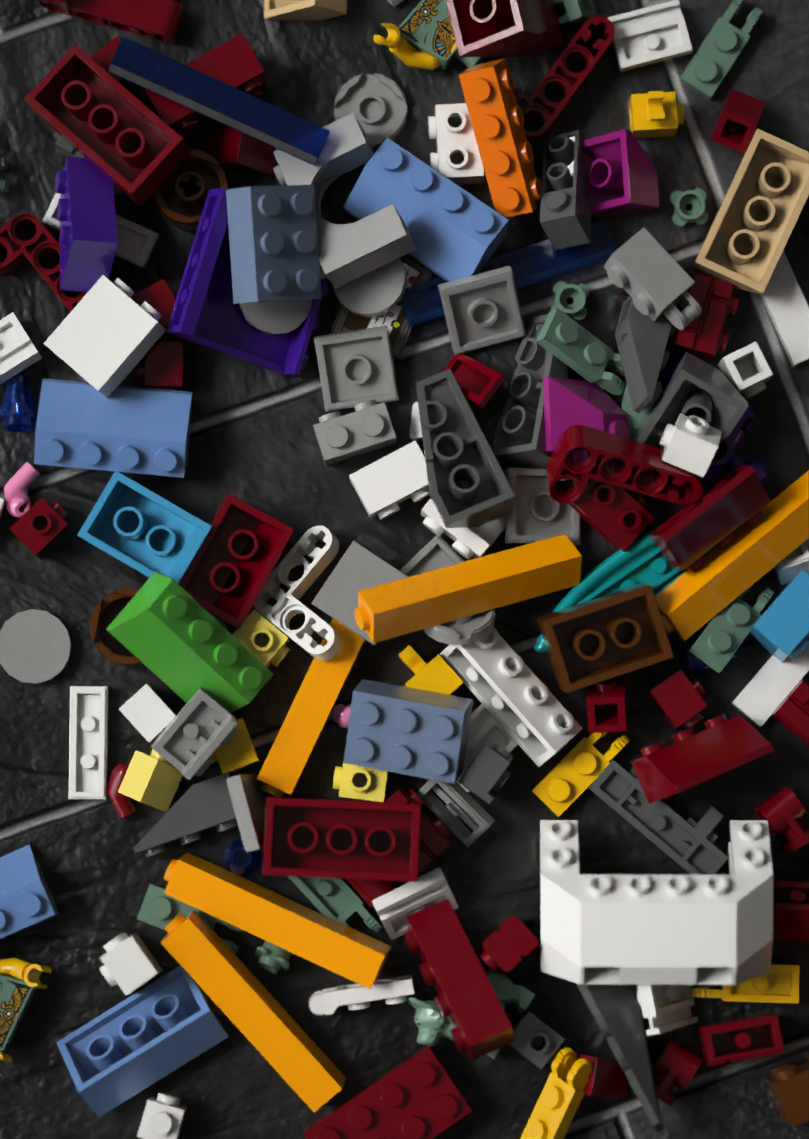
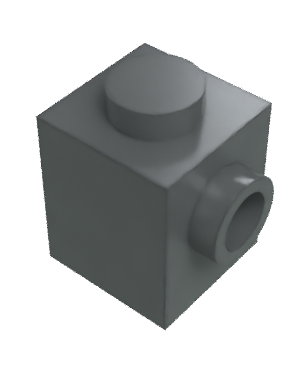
M528 1009L512 1028L513 1043L509 1045L541 1070L546 1064L551 1067L558 1052L564 1049L561 1044L565 1039Z

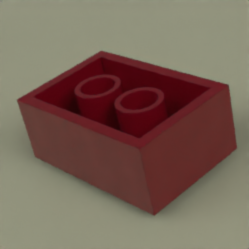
M242 33L154 82L227 117L232 114L231 109L242 103L245 106H249L257 102L264 96L263 91L267 90L265 71ZM144 88L152 111L179 134L185 142L195 137L200 132L198 128L210 121L212 124L220 123L216 119Z

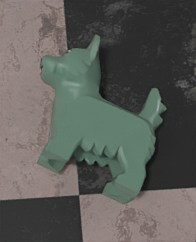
M478 958L503 1010L505 1009L504 1005L515 1004L517 1011L524 1014L535 994L522 985H515L503 973L486 969ZM413 997L408 999V1004L416 1009L414 1021L419 1030L416 1040L418 1044L432 1047L443 1037L454 1041L451 1034V1029L455 1028L450 1016L442 1017L435 1000H421ZM501 1048L487 1055L494 1059Z

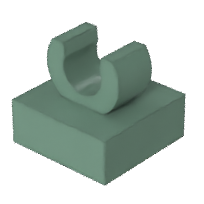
M553 0L554 6L558 7L564 4L566 13L558 18L559 24L569 25L573 22L584 24L589 18L597 16L592 0Z

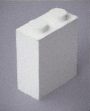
M102 275L44 344L95 389L108 398L166 329L158 322L162 315L146 301L141 306L135 303L130 298L135 292L117 277L112 283Z

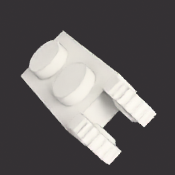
M412 975L380 979L376 981L371 989L358 983L324 988L322 991H314V994H311L312 997L309 998L310 1005L308 1007H310V1011L313 1014L322 1016V1014H333L338 1006L347 1005L348 1010H359L370 1007V1001L385 999V1004L403 1003L408 1001L407 995L414 994Z

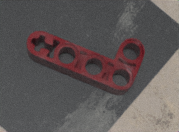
M36 0L40 6L48 10L168 44L175 43L186 8L174 0Z
M593 16L582 25L530 97L514 87L516 101L521 107L524 120L529 117H535L543 126L536 132H530L524 128L527 141L531 145L538 144L544 140L609 52L614 40L615 28L608 18ZM599 31L604 34L603 39L599 38L592 46L590 52L587 47L591 34L596 35ZM571 59L581 60L586 69L580 73H573L566 67V62ZM550 88H557L563 93L564 98L559 102H550L545 98L544 92Z
M20 213L0 228V248L7 250L6 259L0 263V276L12 272L25 260H28L69 312H71L87 292H82L75 298L64 295V290H60V261L53 269L41 267V261L45 255L55 253L60 256L59 243L40 220L33 214ZM23 226H35L36 234L32 239L23 241L18 238V232Z
M583 425L570 426L564 430L546 468L550 497L560 504H570L578 500L589 478L680 505L696 502L702 495L703 489L700 476L662 460L664 449ZM584 448L582 450L575 451V449Z

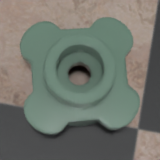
M700 188L684 192L676 190L671 194L670 202L674 205L675 213L672 216V221L676 226L682 227L686 223L696 222L699 225L706 223L709 214L705 211L707 195L704 190ZM687 204L692 205L693 209L691 211L686 209Z
M563 281L556 283L553 287L555 303L551 306V311L558 308L567 316H572L575 320L584 319L587 315L585 301L590 293L589 288L584 284L577 286L575 284H566ZM567 298H572L574 302L568 304L566 300Z
M265 941L262 947L258 946L253 955L258 959L257 964L261 968L273 974H277L278 971L286 973L290 966L288 961L291 953L268 941Z

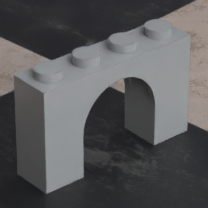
M354 113L289 144L317 157L315 164L282 149L273 152L278 166L273 169L281 185H314L321 279L327 277L332 285L338 288L416 250L406 224L394 204L350 224H334L327 222L321 217V201L328 186L339 176L367 163L374 155L367 135Z

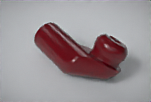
M130 762L118 764L112 770L107 786V794L120 820L137 812L131 798L118 792Z

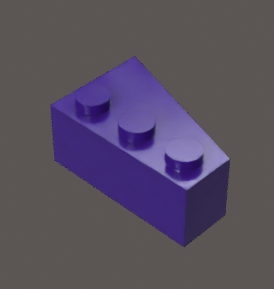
M67 156L64 170L57 172L55 191L60 194L57 208V219L60 221V290L88 292L102 275L109 279L117 250L118 235L113 182L86 158Z

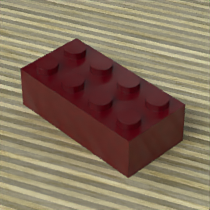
M76 44L70 48L24 98L25 102L40 119L140 207L191 153L188 145L179 134Z
M266 797L263 875L417 882L421 804Z
M425 1046L305 1128L302 1135L305 1139H432L472 1112V1109L431 1047Z

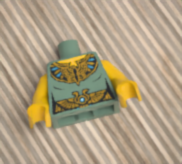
M421 0L398 27L393 23H381L388 31L386 40L381 35L373 36L376 44L389 46V50L408 67L426 70L440 68L446 70L456 58L469 68L470 66L479 65L484 58L459 56L446 0Z
M15 957L0 959L1 1051L8 1049L36 988H47V985L41 984L39 977L42 972L51 973L50 967L32 964ZM0 1052V1060L7 1063L12 1062L10 1056Z

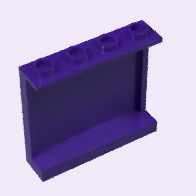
M210 189L166 333L283 376L299 375L308 360V343L311 335L314 334L318 327L319 315L317 313L321 300L328 293L330 281L327 277L324 279L320 278L322 298L312 299L309 314L298 328L284 334H267L248 323L243 316L239 304H233L226 190L228 189Z

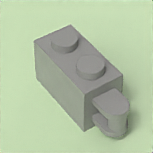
M645 227L612 253L603 266L607 270V275L612 283L619 288H623L633 298L632 301L637 310L643 315H648L653 321L663 314L674 327L683 330L702 314L700 305L688 292L695 283L694 280ZM676 302L684 308L681 312L674 306Z

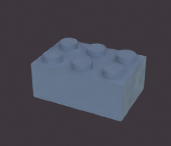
M314 185L250 186L226 190L233 304L321 299Z
M362 679L353 690L344 763L455 784L464 768L473 699Z

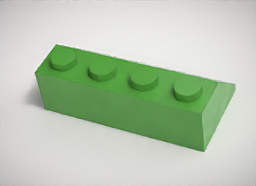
M156 571L106 629L185 703L201 688L228 712L232 713L249 704L273 675L270 670L173 579Z

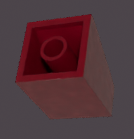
M446 0L459 56L461 57L534 56L564 44L553 0Z

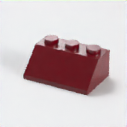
M751 465L735 466L702 492V495L696 502L684 506L651 532L649 536L675 570L683 571L687 569L691 572L707 560L704 554L716 545L720 549L731 542L737 536L734 530L746 522L749 526L759 520L766 513L763 507L771 501Z
M227 494L211 523L212 530L179 586L210 615L241 629L295 529L240 499Z
M722 714L704 722L706 727L704 731L696 734L692 727L673 735L674 744L664 747L662 741H659L641 749L643 757L632 761L631 764L650 804L774 751L773 747L741 715L727 720L725 714Z

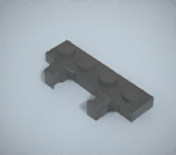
M613 759L589 786L592 792L690 875H714L729 858L713 844L718 836L712 830L724 815L712 805L697 823L690 817L685 821L661 800L649 804L634 768L627 772Z

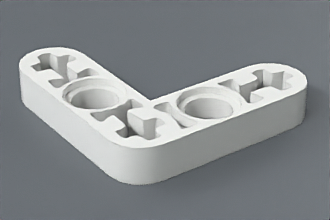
M314 526L304 533L270 574L254 603V607L265 619L314 658L320 661H327L334 658L340 651L341 637L329 624L303 605L299 599L334 559L339 550V542L328 528ZM318 540L326 543L322 549L315 546ZM305 554L313 559L311 564L304 558ZM297 565H303L304 574L296 581H289L288 575L290 570ZM281 583L289 589L287 593L279 587ZM271 597L278 601L274 607L267 603ZM299 613L305 614L303 626L297 630H290L289 622L291 618ZM314 631L328 641L324 647L310 637Z

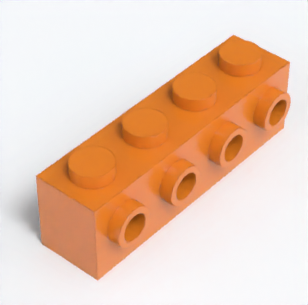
M505 58L470 66L459 74L495 211L505 218L533 212L541 205L542 184L536 176L534 169L533 150L525 135L523 127L524 116L521 107L516 101L512 72L507 67Z

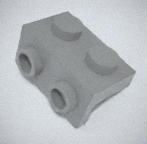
M199 688L151 747L177 768L184 777L190 780L194 774L199 777L207 770L213 761L210 755L219 745L225 747L237 733L235 726L238 720Z

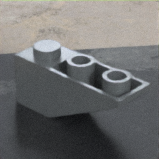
M579 130L544 138L540 224L555 250L590 243L591 207L581 133Z
M629 295L622 305L615 338L633 410L640 413L649 402L654 403L659 395L662 383L657 380L659 372L664 369L668 361L670 351L665 348L667 341L672 338L676 327L663 314L653 321L648 315L640 313L633 304V298Z
M228 772L192 785L134 847L135 853L144 851L146 858L168 851L166 843L180 839L182 845L204 838L201 831L216 826L218 833L238 826L226 782L227 778L231 777V774Z

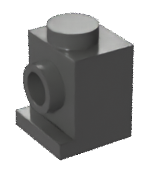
M496 743L492 749L484 745L457 782L484 802L490 804L494 798L488 793L491 788L498 792L509 778L511 773L506 768L514 756Z

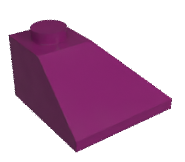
M623 129L582 141L591 217L634 214L660 207L657 170L631 130Z
M551 376L543 377L546 452L553 453L561 434L565 429L574 425L587 426L628 439L627 414L596 383ZM578 448V449H575V451H579V450H582V449H584V448Z

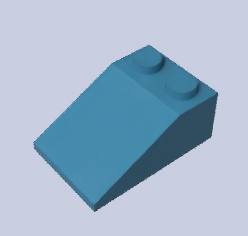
M115 470L77 536L149 578L156 571L173 579L179 585L213 527Z

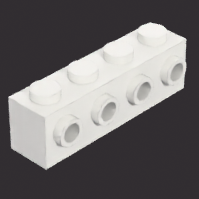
M494 627L488 636L478 642L468 645H448L439 654L538 767L544 764L583 729L574 719L573 715L562 706L549 691L548 687L538 679Z

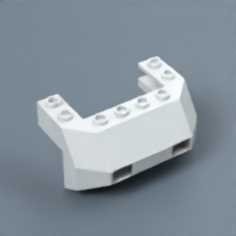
M540 820V972L577 984L736 985L769 973L773 943V869L768 820H730L731 842H728L729 875L580 874L578 820Z

